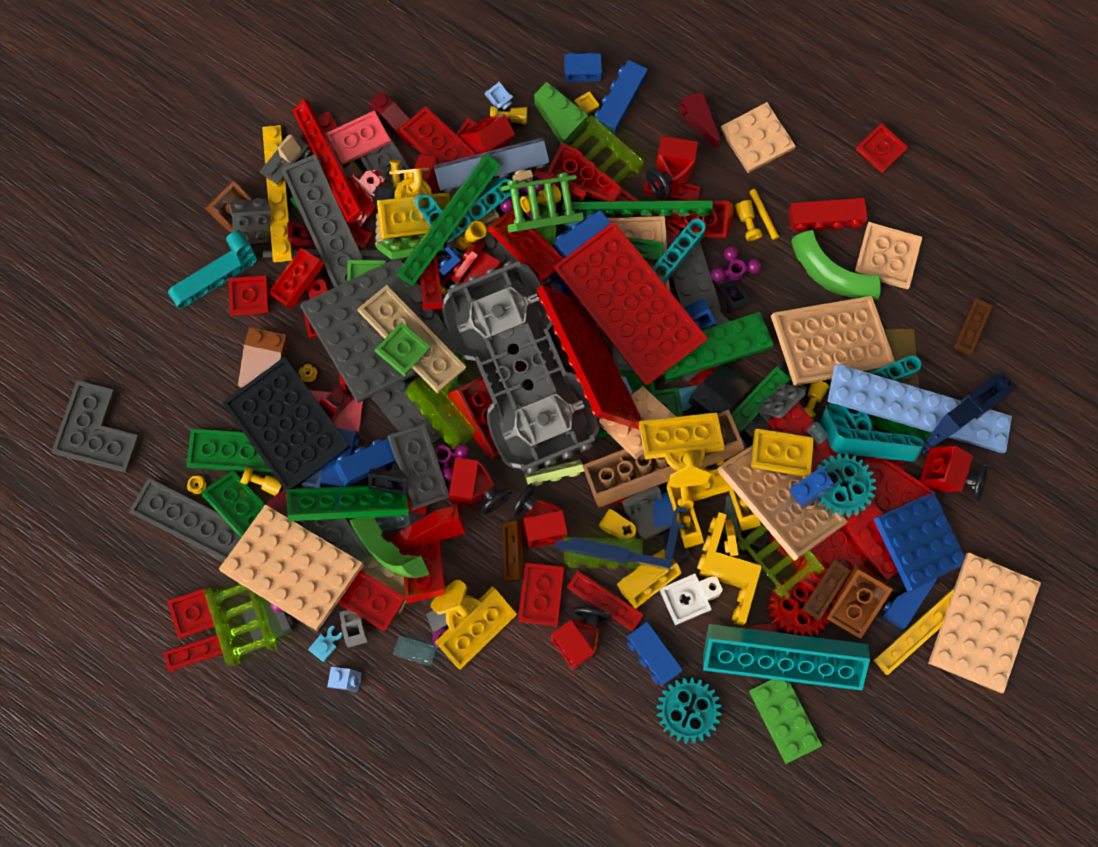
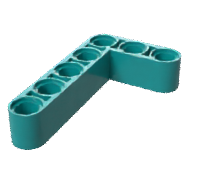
M504 177L498 178L486 187L465 214L463 224L457 225L445 242L453 241L466 231L473 221L480 220L511 196V191H501V186L504 182L512 180ZM419 193L414 197V205L431 227L434 223L431 221V216L434 213H438L439 216L442 210L431 196ZM492 193L493 200L488 203L487 196ZM423 198H427V205L421 207L420 201ZM478 205V212L476 214H473V206Z
M692 220L653 266L652 270L655 273L658 270L666 272L664 276H658L664 285L704 237L705 224L702 220ZM699 227L701 232L694 233L691 229ZM682 241H687L690 245L688 247H682L680 243ZM674 255L678 260L671 262L668 260V257Z
M240 230L230 233L226 238L231 249L230 252L169 289L168 294L177 308L181 309L190 305L229 281L228 278L237 276L256 263L257 259L253 249Z
M908 356L869 373L902 382L912 378L919 371L921 361L916 356ZM907 364L911 365L913 369H910ZM890 371H894L897 376H893ZM837 405L842 409L851 429H859L857 425L863 426L868 431L872 429V423L867 413L855 410L856 414H853L849 411V408Z
M834 404L826 406L820 420V425L826 439L829 441V446L836 453L915 462L924 446V441L917 436L851 429L842 409Z

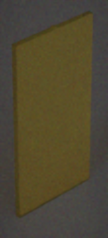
M884 329L895 362L908 356H916L914 329ZM907 364L910 369H913L911 365ZM890 371L893 376H897L894 371ZM918 372L912 378L900 383L919 387Z

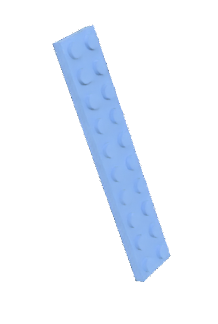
M840 364L834 365L828 402L928 432H933L941 419L961 404L960 400ZM989 410L976 420L974 418L948 438L999 453H1005L1012 416Z

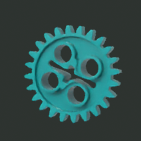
M838 453L836 458L831 455L828 461L824 459L822 465L817 466V470L823 467L828 476L834 479L836 487L820 498L821 501L818 505L825 504L824 511L830 508L832 509L831 515L839 512V517H842L845 512L847 517H850L852 512L858 515L859 509L864 511L866 509L865 505L869 506L871 504L869 499L875 497L871 492L876 490V487L871 486V484L876 479H870L873 472L866 471L869 465L863 467L862 459L856 462L855 455L849 459L847 453L843 458ZM844 469L850 470L852 472V476H847L844 473ZM853 487H858L861 494L854 493ZM835 494H840L843 497V502L837 501Z
M683 678L682 684L675 680V687L669 684V692L666 690L662 691L665 698H658L662 705H657L656 708L662 710V712L658 713L657 717L663 718L659 725H666L663 731L670 730V738L674 734L677 735V742L681 737L684 738V744H687L690 738L692 743L695 744L696 737L702 742L704 740L703 734L710 737L711 735L708 730L716 731L713 724L720 723L716 717L721 716L722 713L717 712L716 709L722 706L715 704L719 697H712L715 690L708 691L709 684L702 687V680H699L697 684H694V678H691L689 683ZM681 692L686 693L688 696V701L685 703L680 702L678 699V694ZM693 694H696V699L691 708L694 713L688 716L686 725L683 728L681 725L687 713L684 708L690 705ZM698 700L706 702V710L698 709ZM673 711H678L681 714L680 721L672 720L671 713ZM691 719H697L700 722L699 729L691 728Z

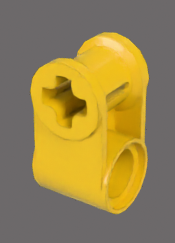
M608 509L598 525L605 532L614 535L624 542H631L636 537L635 525L611 509ZM631 529V534L624 535V530Z

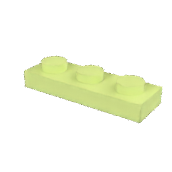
M579 459L538 469V471L527 475V472L524 474L528 485L534 483L537 486L547 480L558 481L563 476H578L580 472H584L583 463Z

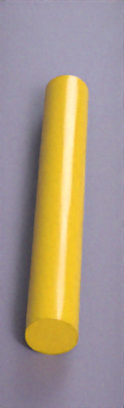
M752 189L749 193L772 240L779 238V235L756 189Z

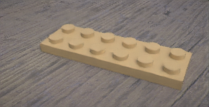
M387 285L358 308V312L384 339L402 322L431 347L413 369L437 394L466 369V366Z

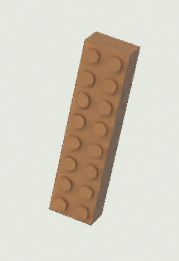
M729 410L717 414L724 442V451L706 452L700 466L702 468L736 456L744 451L742 439ZM625 449L582 465L598 508L669 481L671 474L677 472L667 463L665 457L645 459L643 453L635 459Z

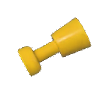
M490 107V116L506 115L511 123L527 125V107L511 108L510 112L498 111L497 107Z
M553 184L554 202L558 203L561 201V192ZM545 189L541 190L537 196L538 204L547 205ZM529 195L522 196L520 199L522 209L526 213L531 212Z
M745 200L734 206L741 222H745L748 232L745 234L746 240L753 241L762 237L761 230L755 228L752 220L755 218L752 201Z
M473 221L465 231V234H460L455 239L456 247L461 251L468 250L472 242L485 237L487 233L486 226L480 221Z
M823 381L810 384L807 394L810 399L807 406L803 407L813 421L816 416L813 411L816 402H821L829 389V385Z
M246 466L240 483L248 484L251 481L262 485V490L274 496L279 493L281 484L276 477L266 475L265 478L252 474V468Z

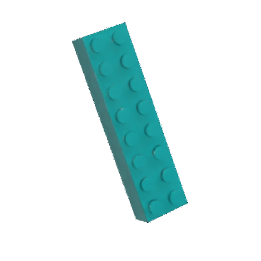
M709 624L703 653V670L862 691L870 655L868 644Z

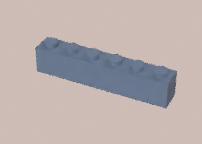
M538 138L434 165V170L440 191L449 192L454 190L456 186L463 184L484 154H488L501 165L493 176H498L499 178L507 177L510 175L509 173L522 169L527 171V168L534 166L535 168H542L546 166V163H549L543 138Z

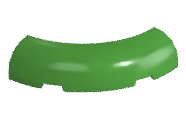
M813 230L793 237L791 242L798 261L807 270V274L822 287L839 296L844 295L855 299L872 296L873 300L879 299V275L857 274L836 265L819 247Z
M374 517L353 518L349 520L364 547L386 569L408 578H418L429 574L421 556H404L400 554L399 549L392 542L383 539L382 530Z

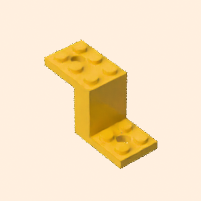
M719 512L717 517H713L710 522L708 532L711 535H708L707 539H705L702 550L706 552L699 559L697 569L700 570V576L706 578L717 577L719 582L742 588L737 598L740 604L734 609L732 620L735 621L733 626L740 628L747 621L762 566L716 552L726 519V514Z

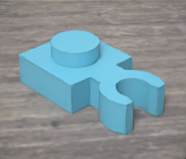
M334 626L329 627L326 637L321 634L308 649L322 662H325L337 648L333 643L343 637L341 632L337 636H332V632L335 629Z

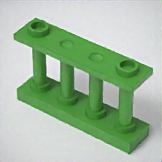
M568 173L557 174L558 178L519 183L518 180L507 182V186L501 187V191H511L516 220H514V224L507 225L509 233L584 220L583 213L575 214V210L572 208L568 181L577 179L576 175L569 176ZM552 183H561L565 206L564 216H559L556 213ZM544 185L549 211L548 218L542 219V215L540 216L535 190V186ZM525 187L528 189L532 212L531 221L527 222L522 215L518 192L519 188Z

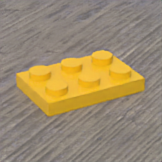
M755 429L751 468L807 477L811 474L813 438Z

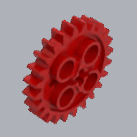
M790 577L788 581L783 579L781 584L778 583L775 589L772 590L770 593L772 596L768 599L771 604L767 608L773 610L769 616L776 618L772 623H779L778 630L784 628V634L791 632L792 635L798 634L800 636L812 637V634L817 636L819 631L822 632L825 629L824 626L829 624L826 617L831 606L827 607L818 621L799 609L798 606L803 607L812 591ZM795 592H799L802 598L798 597ZM783 604H786L790 610H786ZM797 618L802 619L804 624L799 623Z

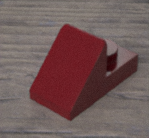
M287 222L288 241L293 249H297L301 245L317 249L306 225Z
M336 387L327 398L322 397L319 404L333 422L351 402L352 398L339 387Z

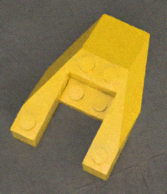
M731 458L704 467V469L710 472L708 482L702 485L688 486L693 502L729 491L741 530L745 531L761 526L758 517L717 471L720 465ZM668 481L667 491L675 511L676 508L682 507L680 487H671ZM693 507L687 509V513L679 512L677 515V523L685 526L684 529H679L685 548L704 543Z

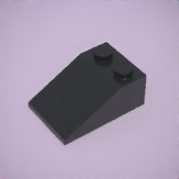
M725 363L718 366L691 394L688 403L701 414H718L726 410L731 412L754 384L731 365Z

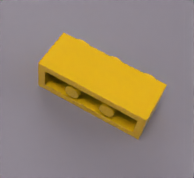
M662 549L654 554L653 557L667 559L665 558L666 551ZM674 559L672 560L670 571L640 565L617 585L621 594L636 609L678 577L681 571Z

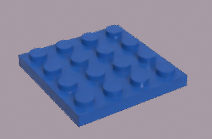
M934 492L874 518L907 591L916 589L962 566L965 556Z

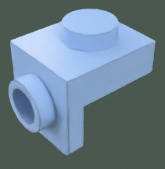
M500 82L485 92L486 97L494 107L498 108V111L501 109L506 110L512 105V94L509 95Z
M331 667L327 687L358 692L362 673L352 669Z

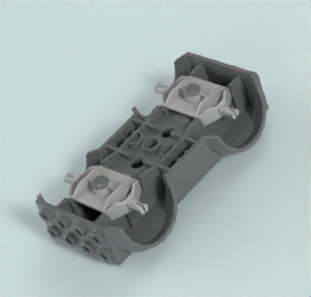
M513 260L505 263L501 269L492 268L486 271L484 276H473L462 285L461 283L451 285L443 300L442 309L446 329L456 344L455 348L458 354L463 359L476 361L493 403L487 411V422L499 455L505 464L521 469L522 473L527 472V475L538 471V467L541 465L548 467L555 464L556 459L560 457L565 460L574 456V452L577 450L584 452L591 449L600 426L598 418L591 411L592 406L589 400L583 394L584 389L576 379V374L565 372L548 332L553 324L546 315L547 311L544 305L539 300L540 296L537 292V289L541 286L539 279L529 265ZM510 344L518 345L519 352L512 355L508 352ZM517 362H524L527 366L526 370L523 372L517 371L515 369ZM526 379L534 382L532 390H525L523 388V382Z

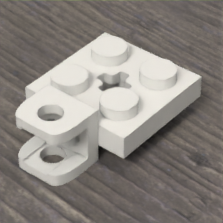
M696 574L669 584L659 591L676 626L711 611L708 602L719 597L723 589L717 577H709L699 582ZM709 586H714L715 590H710ZM684 594L686 597L691 598L688 601V605L680 602Z

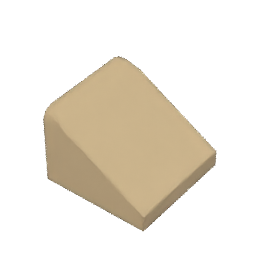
M288 135L278 146L280 157L289 163L301 152V148L292 135Z

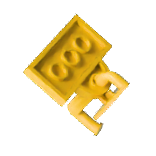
M391 160L389 162L391 164V171L389 173L392 174L395 199L377 200L381 239L426 234L430 226L416 209L413 201L414 197L419 193H425L431 196L443 211L450 201V194H432L429 185L422 180V171H428L429 167L400 170L399 164L401 162L399 160ZM400 173H404V180L402 181L400 179ZM423 198L420 201L421 207L427 205V198ZM434 213L431 216L432 222H435L438 218V213Z
M717 413L639 421L645 459L665 457L667 463L677 470V472L670 475L669 485L675 488L680 487L683 501L682 507L686 509L692 508L694 503L691 500L688 486L702 485L708 482L710 476L709 470L700 467L705 453L724 451V442Z
M455 580L446 587L445 595L437 596L433 599L431 608L437 614L446 613V623L449 627L435 643L454 665L461 670L517 614L494 587H491L477 600L473 596L466 595L467 585L461 580Z

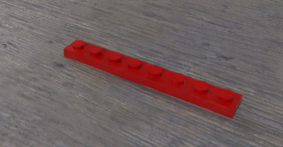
M303 99L292 110L313 154L316 155L347 222L353 223L364 212V209L310 102Z

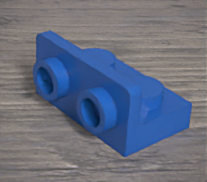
M447 246L444 249L451 259L449 260L446 257L438 265L440 267L439 273L442 276L460 261L458 258L460 254L454 247L449 248Z

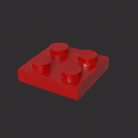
M881 123L857 146L856 150L883 174L907 151L908 146Z
M266 275L228 278L231 316L269 313Z
M206 588L167 601L178 639H183L218 626Z

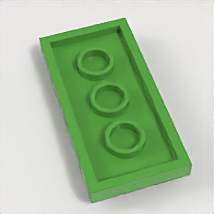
M772 679L749 690L785 764L822 746L789 681Z

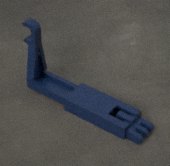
M1002 372L998 376L995 374L968 394L961 401V404L941 419L928 440L924 442L918 458L935 444L959 431L974 418L977 420L1005 399L1012 392L1011 390L1015 387V384L1008 385L1007 383L1011 380L1009 378L1004 380L1005 374ZM992 387L993 389L987 394L986 391Z
M678 507L674 511L665 552V558L667 559L631 552L628 548L571 537L570 542L558 540L556 545L559 550L627 565L628 562L670 571L678 530L685 528L683 524L676 522L679 512L687 513L688 510L684 507Z

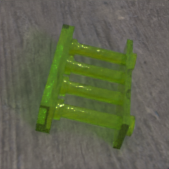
M592 115L586 119V131L570 145V147L578 149L590 136L597 137L599 143L584 157L591 161L604 147H608L613 154L598 169L604 173L617 159H622L626 166L612 179L617 184L630 171H635L639 174L644 168V161Z
M764 524L745 539L738 534L736 536L739 540L737 545L743 552L747 550L757 564L762 566V570L775 584L776 588L774 590L780 598L785 597L788 600L790 595L787 591L809 573L813 574L816 572L819 575L824 571V567L809 550L802 555L807 561L806 566L781 585L774 576L794 561V559L788 554L771 569H768L762 560L781 544L775 539L758 554L749 546L768 531Z
M241 584L222 592L211 587L204 590L227 666L240 664L239 658L241 655L264 646L270 651L277 650L275 645L277 644L276 636L271 632L261 597ZM246 590L249 591L252 601L227 611L223 609V599ZM251 609L255 610L257 620L234 629L229 628L227 621L230 617ZM260 627L263 639L239 648L235 647L233 641L235 636Z

